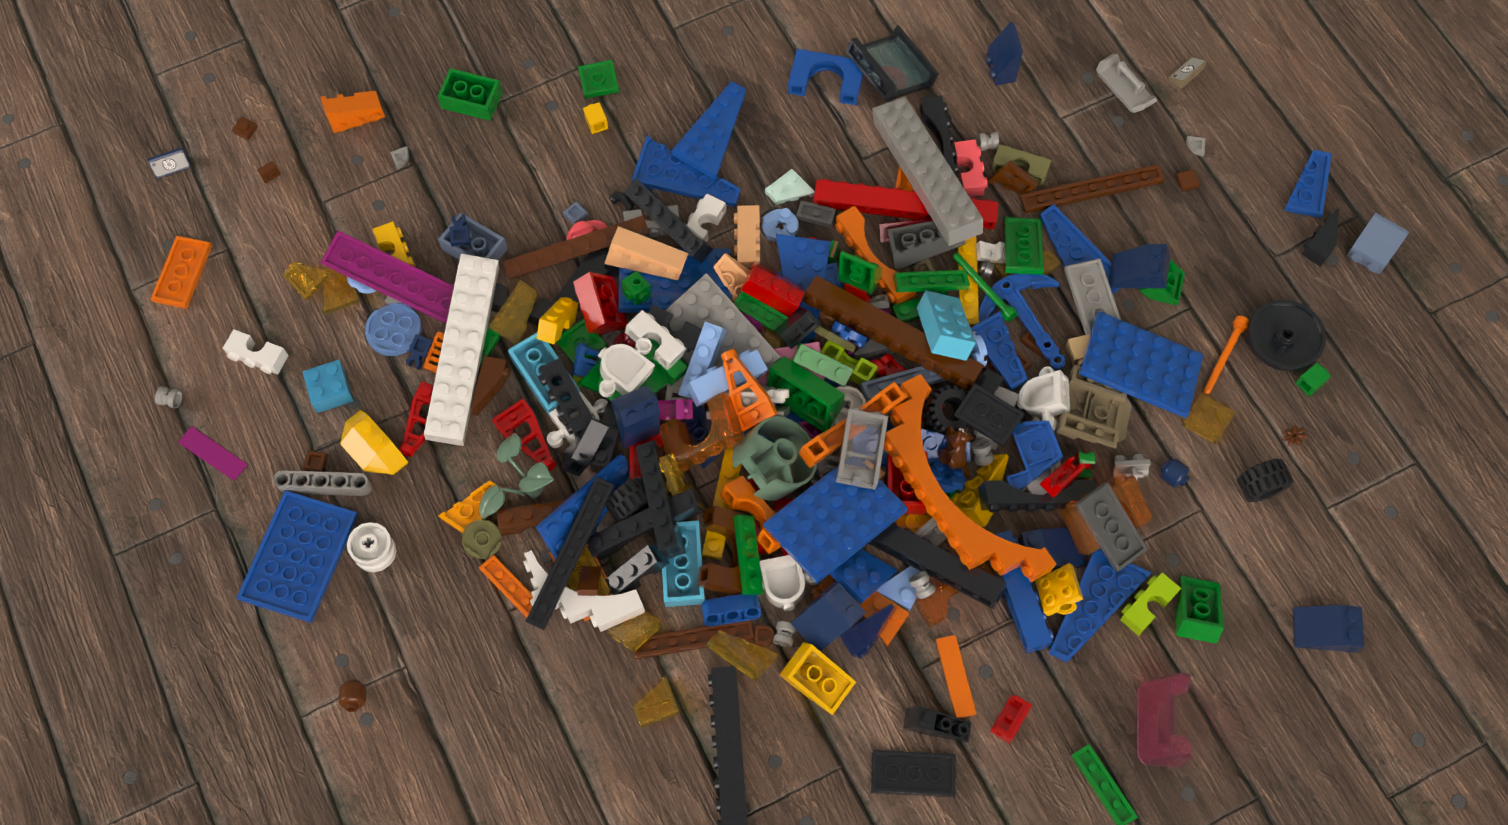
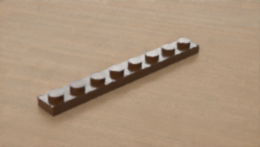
M1157 164L1021 194L1020 201L1026 214L1048 209L1053 204L1057 207L1164 183L1165 178L1160 165Z
M639 216L505 260L503 262L509 279L519 277L610 247L618 226L642 236L650 234L644 216Z

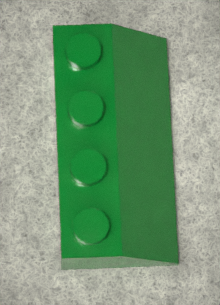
M785 356L770 366L767 386L775 387V389H789V398H785V402L779 404L790 406V411L822 432L830 429L843 408L845 394Z

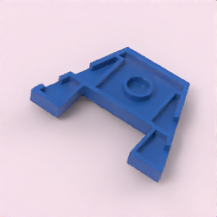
M1050 421L1019 423L1011 435L1014 436L1026 470L1008 476L1009 485L1021 491L1063 459Z

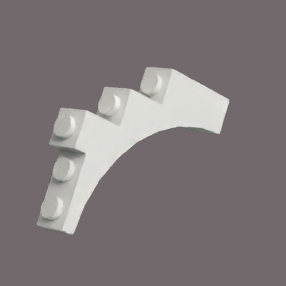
M531 550L524 553L526 560L523 563L527 572L531 571L533 574V578L530 579L534 587V591L531 592L533 599H530L533 607L548 574L539 565ZM565 587L555 608H560L563 618H568L570 624L590 616L593 626H598L600 632L645 613L636 589L610 596H579L576 591Z

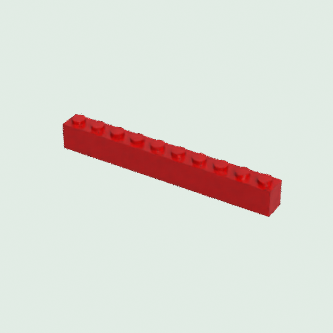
M829 179L816 181L814 204L842 211L855 206L860 213L913 220L931 218L915 190L905 191L901 188L873 187L863 183L849 184L846 181L833 182ZM970 197L983 218V228L994 230L999 202H994L990 199L977 200Z

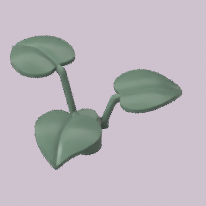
M516 433L506 438L499 446L497 459L501 463L509 460L524 477L519 483L520 490L505 487L500 489L498 485L490 487L484 493L480 502V515L482 519L495 513L503 505L505 500L504 492L517 493L521 496L526 494L535 499L541 494L542 487L554 481L548 467L544 463L535 464L526 475L513 461V457L519 454L522 446L521 438Z

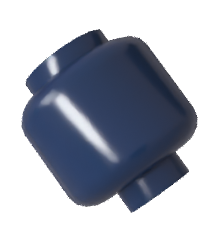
M1168 459L1159 470L1162 472L1161 478L1173 488L1179 484L1184 486L1190 479L1188 476L1189 468L1178 459H1173L1172 461Z

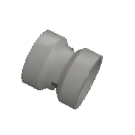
M992 132L990 135L979 133L978 146H980L981 151H986L989 148L991 150L998 149V132Z
M160 386L155 394L156 404L163 406L166 404L171 408H178L182 400V392L180 390H169L168 387Z
M979 439L971 444L972 452L975 454L974 461L976 465L985 466L994 461L993 453L990 451L991 443L989 440Z
M926 571L919 572L909 579V583L916 589L915 593L919 599H924L936 591L934 584L930 583Z
M777 622V634L774 635L773 643L783 647H792L794 641L792 636L795 634L796 629L789 622Z

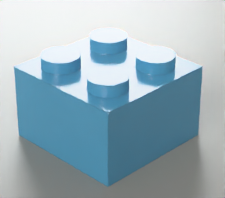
M340 360L302 371L311 405L317 413L354 402L347 374Z

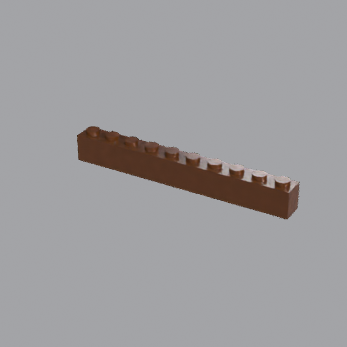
M817 275L805 291L803 302L808 306L814 307L825 315L833 317L843 325H847L858 333L870 337L875 342L890 348L893 352H897L908 360L920 364L926 370L932 371L943 379L957 384L960 388L969 391L984 366L969 357L966 361L931 353L925 333Z

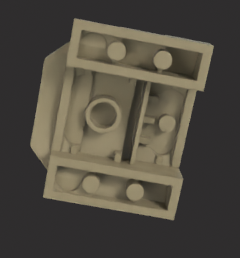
M1074 365L1068 377L1070 412L1058 415L1057 433L1072 439L1080 438L1095 444L1097 442L1115 449L1117 442L1123 441L1126 438L1129 416L1132 409L1127 394L1080 375L1081 366Z

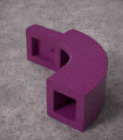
M692 399L658 400L660 420L693 419Z

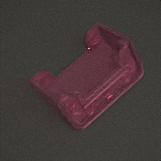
M1175 673L1145 681L1138 688L1137 754L1142 763L1180 768L1191 759V745L1188 739L1174 735L1173 696H1179L1189 690L1190 674Z

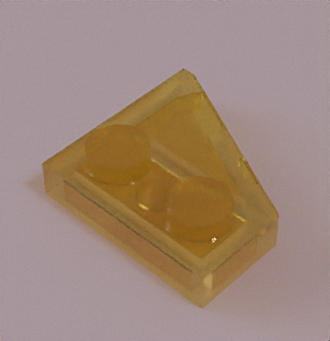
M293 262L282 276L304 299L310 300L331 273Z
M673 453L659 458L660 469L665 474L667 479L666 486L672 493V496L692 488L690 483L685 484L681 476L684 475V472Z
M645 612L606 629L608 635L635 652L662 627V623L650 613Z
M666 676L661 679L660 684L646 694L644 699L633 706L640 728L679 714Z

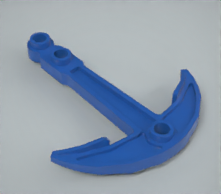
M1013 274L999 280L991 289L1002 301H1006L1008 305L1013 306L1018 311L1016 316L1034 338L1036 346L1045 359L1050 361L1052 369H1063L1066 362L1065 357L1059 354V348L1050 335L1045 333L1020 293L1021 290L1031 286L1032 289L1059 287L1060 283L1049 276L1035 274ZM1004 284H1009L1010 287H1009V288H1004L1003 285H1004ZM987 294L980 307L979 323L991 317L995 313V307H997ZM1049 343L1051 346L1046 348L1044 344ZM1060 358L1061 362L1056 363L1054 360Z

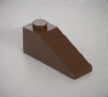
M484 356L471 404L473 415H479L505 385L506 378L510 377L511 367L508 366L506 359Z

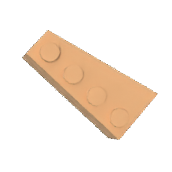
M759 205L737 206V213H734V224H737V229H734V240H737V245H734V256H737V261L749 270L754 261L760 263Z
M618 226L605 264L678 280L688 253Z

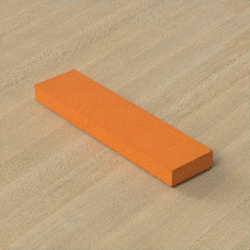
M495 555L491 556L479 567L480 571L527 618L532 609L530 599H533L531 592Z
M956 635L936 639L935 642L955 717L965 718L976 715Z

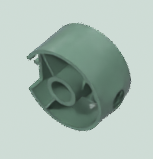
M780 416L764 419L743 435L735 444L732 456L733 467L736 468L742 463L750 474L747 478H753L759 486L760 490L753 495L767 501L781 500L807 483L813 477L817 464L809 468L798 453L802 446L811 440L807 432L796 422ZM763 436L769 437L773 439L775 442H771ZM791 464H792V467H793V478H792L791 469H790V465H791Z

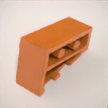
M376 91L354 93V96L343 97V94H339L337 98L326 99V96H320L325 114L334 133L343 132L346 129L378 121L385 117Z

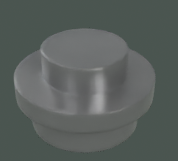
M987 260L986 263L982 262L978 271L981 273L980 277L989 278L994 269V264L990 260Z

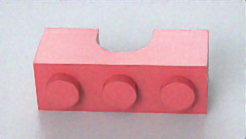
M976 140L954 142V162L957 163L958 167L965 166L970 169L969 172L960 174L961 185L969 197L984 195L988 183L987 178L983 176L984 163L983 161L980 162L979 158L981 157L980 146H977Z

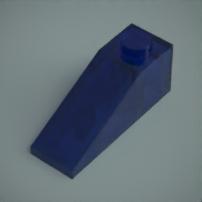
M893 604L888 605L840 635L852 657L860 659L869 654L868 650L874 646L896 611Z

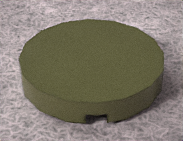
M488 520L471 522L462 534L464 550L476 559H486L493 556L502 544L501 533L498 527Z

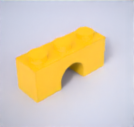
M392 221L372 229L382 252L394 250L395 252L391 256L415 267L412 257H407L406 253L409 252L406 242H402L400 239L403 237L400 227L396 228Z
M561 297L539 319L536 339L555 344L561 338L563 328L569 329L575 323L578 302L572 301V299L567 297Z

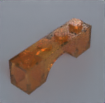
M986 563L981 565L987 573L994 575ZM943 584L936 589L934 594L924 599H919L917 610L929 628L947 618L949 599L961 592Z

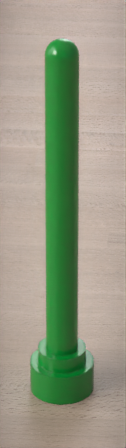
M955 253L953 255L954 260L966 270L967 274L1000 308L1004 320L1009 322L1014 319L1018 311L1013 306L1006 305L959 253Z

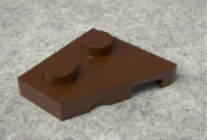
M1012 160L991 175L987 181L990 184H993V182L1002 184L1004 189L1015 191L1018 194L1029 193L1038 183Z

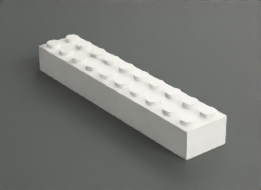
M461 254L424 431L426 440L464 446L499 272L498 260Z

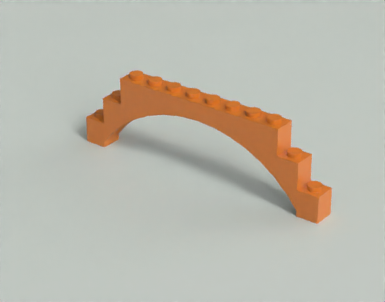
M921 374L903 382L900 389L906 398L903 401L904 403L894 407L890 414L891 423L895 428L886 432L883 449L890 454L894 465L901 470L905 481L914 489L916 497L924 503L927 513L935 519L939 530L944 532L950 546L959 554L961 562L971 570L989 560L992 568L1000 576L1020 566L1024 576L1028 577L1031 582L1051 572L1056 562L1045 547L1041 550L1025 547L992 534L967 517L945 494L931 471L923 448L921 435L923 403L928 398L931 387Z

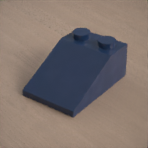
M1010 22L990 44L988 52L985 54V62L990 67V78L994 79L995 86L1016 82L1023 49L1014 22Z
M1147 244L1114 254L1109 281L1110 288H1166L1171 258L1168 245Z
M647 385L611 400L624 449L660 434V409L657 397Z
M693 402V419H674L668 422L667 425L704 469L733 443L713 419H707L706 410L702 405L696 407Z
M1051 528L1022 532L1018 539L1019 545L1040 550L1045 547L1056 562L1052 571L1068 563L1073 565L1074 568L1087 565L1076 528Z
M834 581L791 622V625L809 644H812L821 651L854 625L866 612L839 582Z
M1332 605L1293 608L1294 648L1356 653L1364 647L1362 607Z

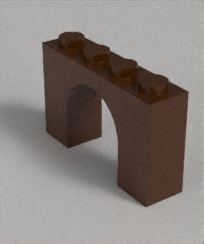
M715 505L705 509L703 512L702 529L723 535L731 544L733 560L729 568L713 563L699 567L698 587L732 596L742 594L733 517L746 514Z

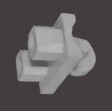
M1135 454L1132 460L1126 461L1125 456L1117 455L1114 459L1112 476L1113 478L1130 479L1131 484H1136L1137 478L1148 476L1149 466L1151 465L1150 459H1145L1143 454Z

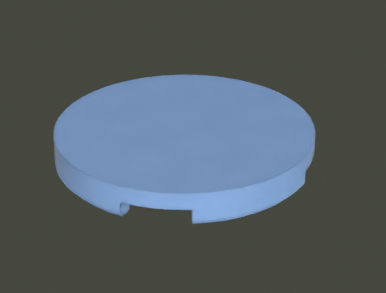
M390 303V305L375 310L369 316L365 326V334L368 343L376 352L385 356H398L408 352L415 334L421 336L422 323L415 310L401 303Z

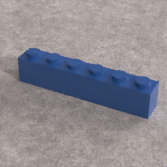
M1011 530L995 534L1007 541L1018 544L1015 535L1012 536ZM1020 566L1000 576L1006 582L1004 594L1026 654L1050 647L1053 633L1046 626V615L1043 609L1040 610L1038 605L1039 596L1036 590L1033 591L1032 582L1028 577L1024 576Z

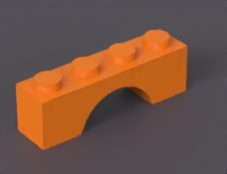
M740 476L725 484L720 497L731 510H743L756 518L760 526V534L757 541L770 554L782 546L763 525L776 513L763 499L753 495L756 492L750 482L743 476Z

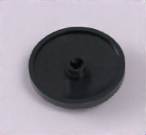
M1275 300L1266 303L1255 312L1248 325L1247 337L1252 351L1264 364L1277 370L1293 372L1308 368L1321 356L1326 345V332L1322 321L1315 312L1299 302Z

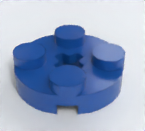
M838 321L834 322L830 330L839 335V337L851 341L861 348H864L868 337Z
M939 461L934 462L933 466H930L934 477L944 492L954 493L956 489H959V491L963 490L966 478L963 475L964 470L962 468L950 469L948 465H944Z

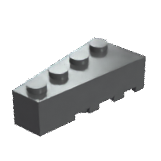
M934 221L888 229L895 270L966 244L964 240L948 246Z

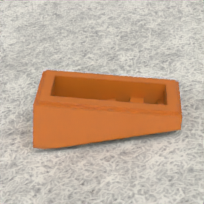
M437 331L423 369L434 373L437 372L438 366L430 363L431 361L439 363V358L434 356H440L441 351L438 348H442L441 342H443L444 333Z

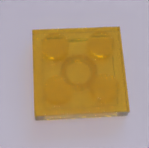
M1201 393L1182 425L1216 445L1236 412Z

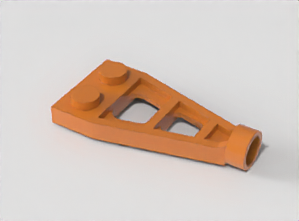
M731 349L721 354L734 415L742 432L755 427L764 419L777 415L778 413L770 396L739 359L736 350ZM741 371L747 380L740 387L736 386L733 377L734 373ZM750 388L757 396V402L744 407L741 400V392Z

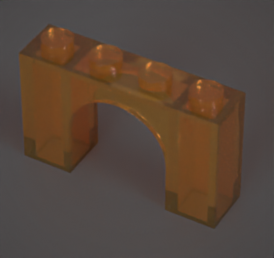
M722 393L707 401L712 426L707 438L698 445H691L687 426L680 420L674 418L660 426L670 468L678 472H685L695 464L703 463L705 459L718 455L721 451L734 447L738 442L744 440L738 414L731 401V397Z
M1124 474L1116 477L1115 482L1109 483L1135 528H1139L1153 520L1135 476H1126ZM1071 501L1066 504V508L1062 509L1061 513L1079 554L1089 555L1100 549V546L1074 505L1078 501Z

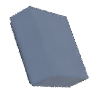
M577 201L563 211V215L573 225L589 216L588 212Z

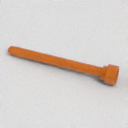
M1236 316L1233 322L1234 330L1203 389L1205 394H1210L1240 334L1248 329L1250 320L1246 317Z

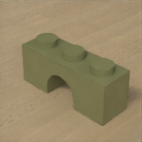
M999 144L992 164V172L998 171L1007 162L1012 160L1016 165L1025 169L1027 174L1038 182V186L1043 187L1050 167V159Z

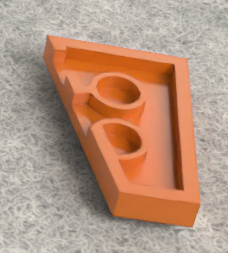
M876 591L862 604L857 603L866 612L862 617L867 620L874 632L879 635L883 643L888 647L909 616V612Z

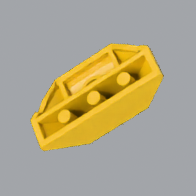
M360 410L345 422L340 444L364 472L394 475L408 464V461L393 442L365 412Z

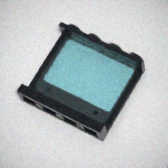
M899 25L895 27L892 36L862 44L856 37L851 39L846 49V53L885 101L932 87L939 75L937 70Z

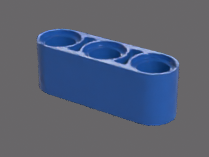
M739 594L704 601L701 606L703 620L707 626H719L754 620L762 614L758 595Z

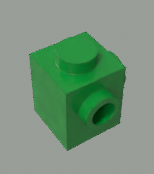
M637 271L622 280L624 296L636 306L651 297L650 284Z

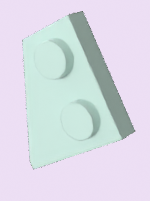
M791 169L765 189V194L778 205L786 201L799 200V197L809 195V197H813L815 191Z

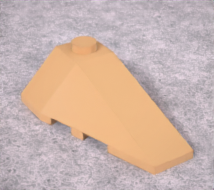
M725 253L715 264L714 269L724 286L730 291L731 298L735 302L741 293V288L750 270Z

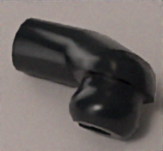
M616 191L613 192V195L609 196L612 204L622 203L627 211L635 207L625 193Z

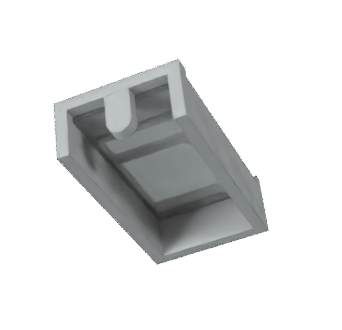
M859 408L848 410L836 483L876 489L888 416H884L880 412H864V410Z

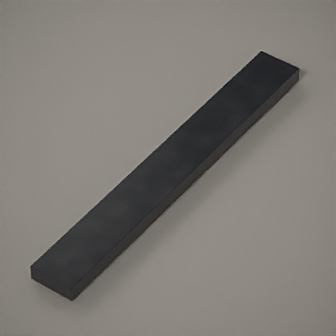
M596 477L525 621L526 623L543 631L545 630L615 487L614 484Z

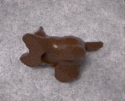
M949 426L946 431L948 446L945 449H940L938 453L939 459L943 464H948L950 469L962 468L964 470L963 475L966 478H970L971 475L966 465L965 446L969 440L973 439V436H970L963 428L955 431L954 427Z

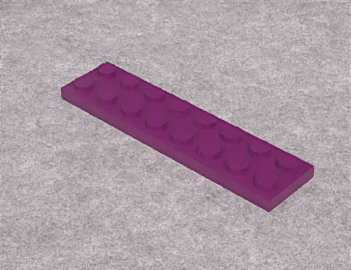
M337 231L320 262L322 265L447 324L454 290L453 285L343 232Z

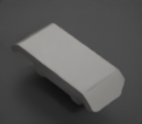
M1114 53L1099 62L1096 68L1098 76L1130 112L1135 113L1144 110L1157 102L1156 96H1151L1147 92L1143 81H1140L1127 67L1125 61H1120L1118 54Z

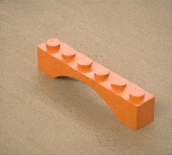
M853 206L837 215L836 230L844 235L847 245L855 250V255L860 256L869 263H876L882 268V276L877 286L885 291L889 302H893L896 305L914 298L916 292H896L893 276L894 273L900 272L884 265L872 253L865 238V219L858 209Z
M893 382L859 409L868 413L880 412L885 416L894 407L900 405L906 396L898 385ZM846 418L802 446L798 453L809 468H812L842 446ZM850 424L848 441L868 427Z

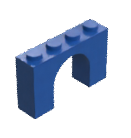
M806 49L796 50L788 82V94L805 96L810 78L819 71L828 70L838 74L843 81L840 91V103L857 106L864 74L851 58L823 52H812Z

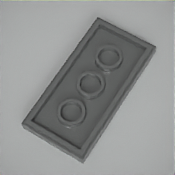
M1104 482L1074 504L1115 572H1119L1148 550L1108 482Z

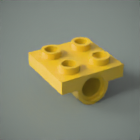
M1070 563L1035 580L1043 611L1047 616L1056 612L1063 615L1070 614L1076 610V602L1083 599L1074 567Z

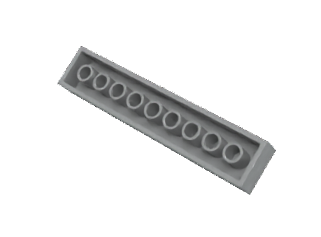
M904 96L872 108L875 127L948 246L982 234V216L906 97Z

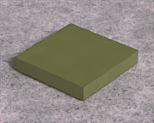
M819 325L813 330L815 333L851 352H854L856 348L851 342Z

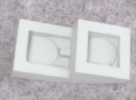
M979 241L976 243L977 260L1005 263L1004 242L999 241L997 244Z

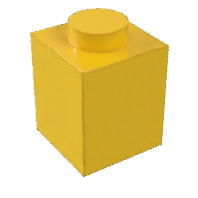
M599 102L583 108L585 120L592 134L608 129L607 118Z

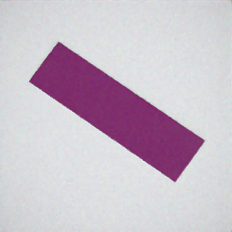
M192 426L178 441L179 444L233 481L248 465Z

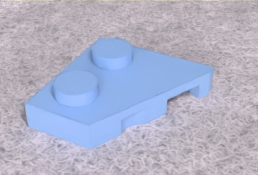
M910 566L882 585L877 592L910 611L917 599V595L915 593L916 589L910 585L909 579L921 571Z

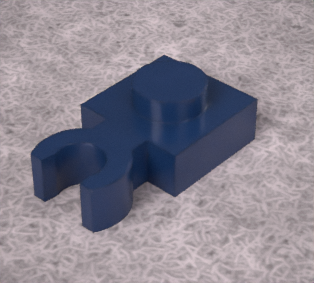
M462 214L461 221H456L455 215H452L451 219L454 227H450L451 246L470 245V229L466 225L467 219L465 215Z
M415 334L408 352L412 353V356L406 360V365L411 367L412 363L416 361L415 368L420 370L422 367L421 359L422 357L426 359L433 340Z

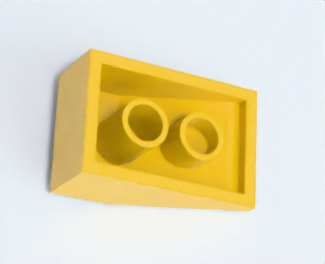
M804 642L779 674L795 689L831 715L834 714L856 683L854 679L816 647Z

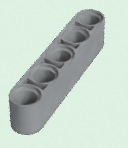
M279 471L273 477L274 485L282 493L289 491L295 494L366 496L372 490L371 482L362 473ZM288 479L284 485H281L282 481ZM307 480V482L304 485L300 486V483L302 481ZM322 481H326L323 486H319ZM346 481L343 486L338 487L341 482ZM365 482L362 487H358L359 483Z

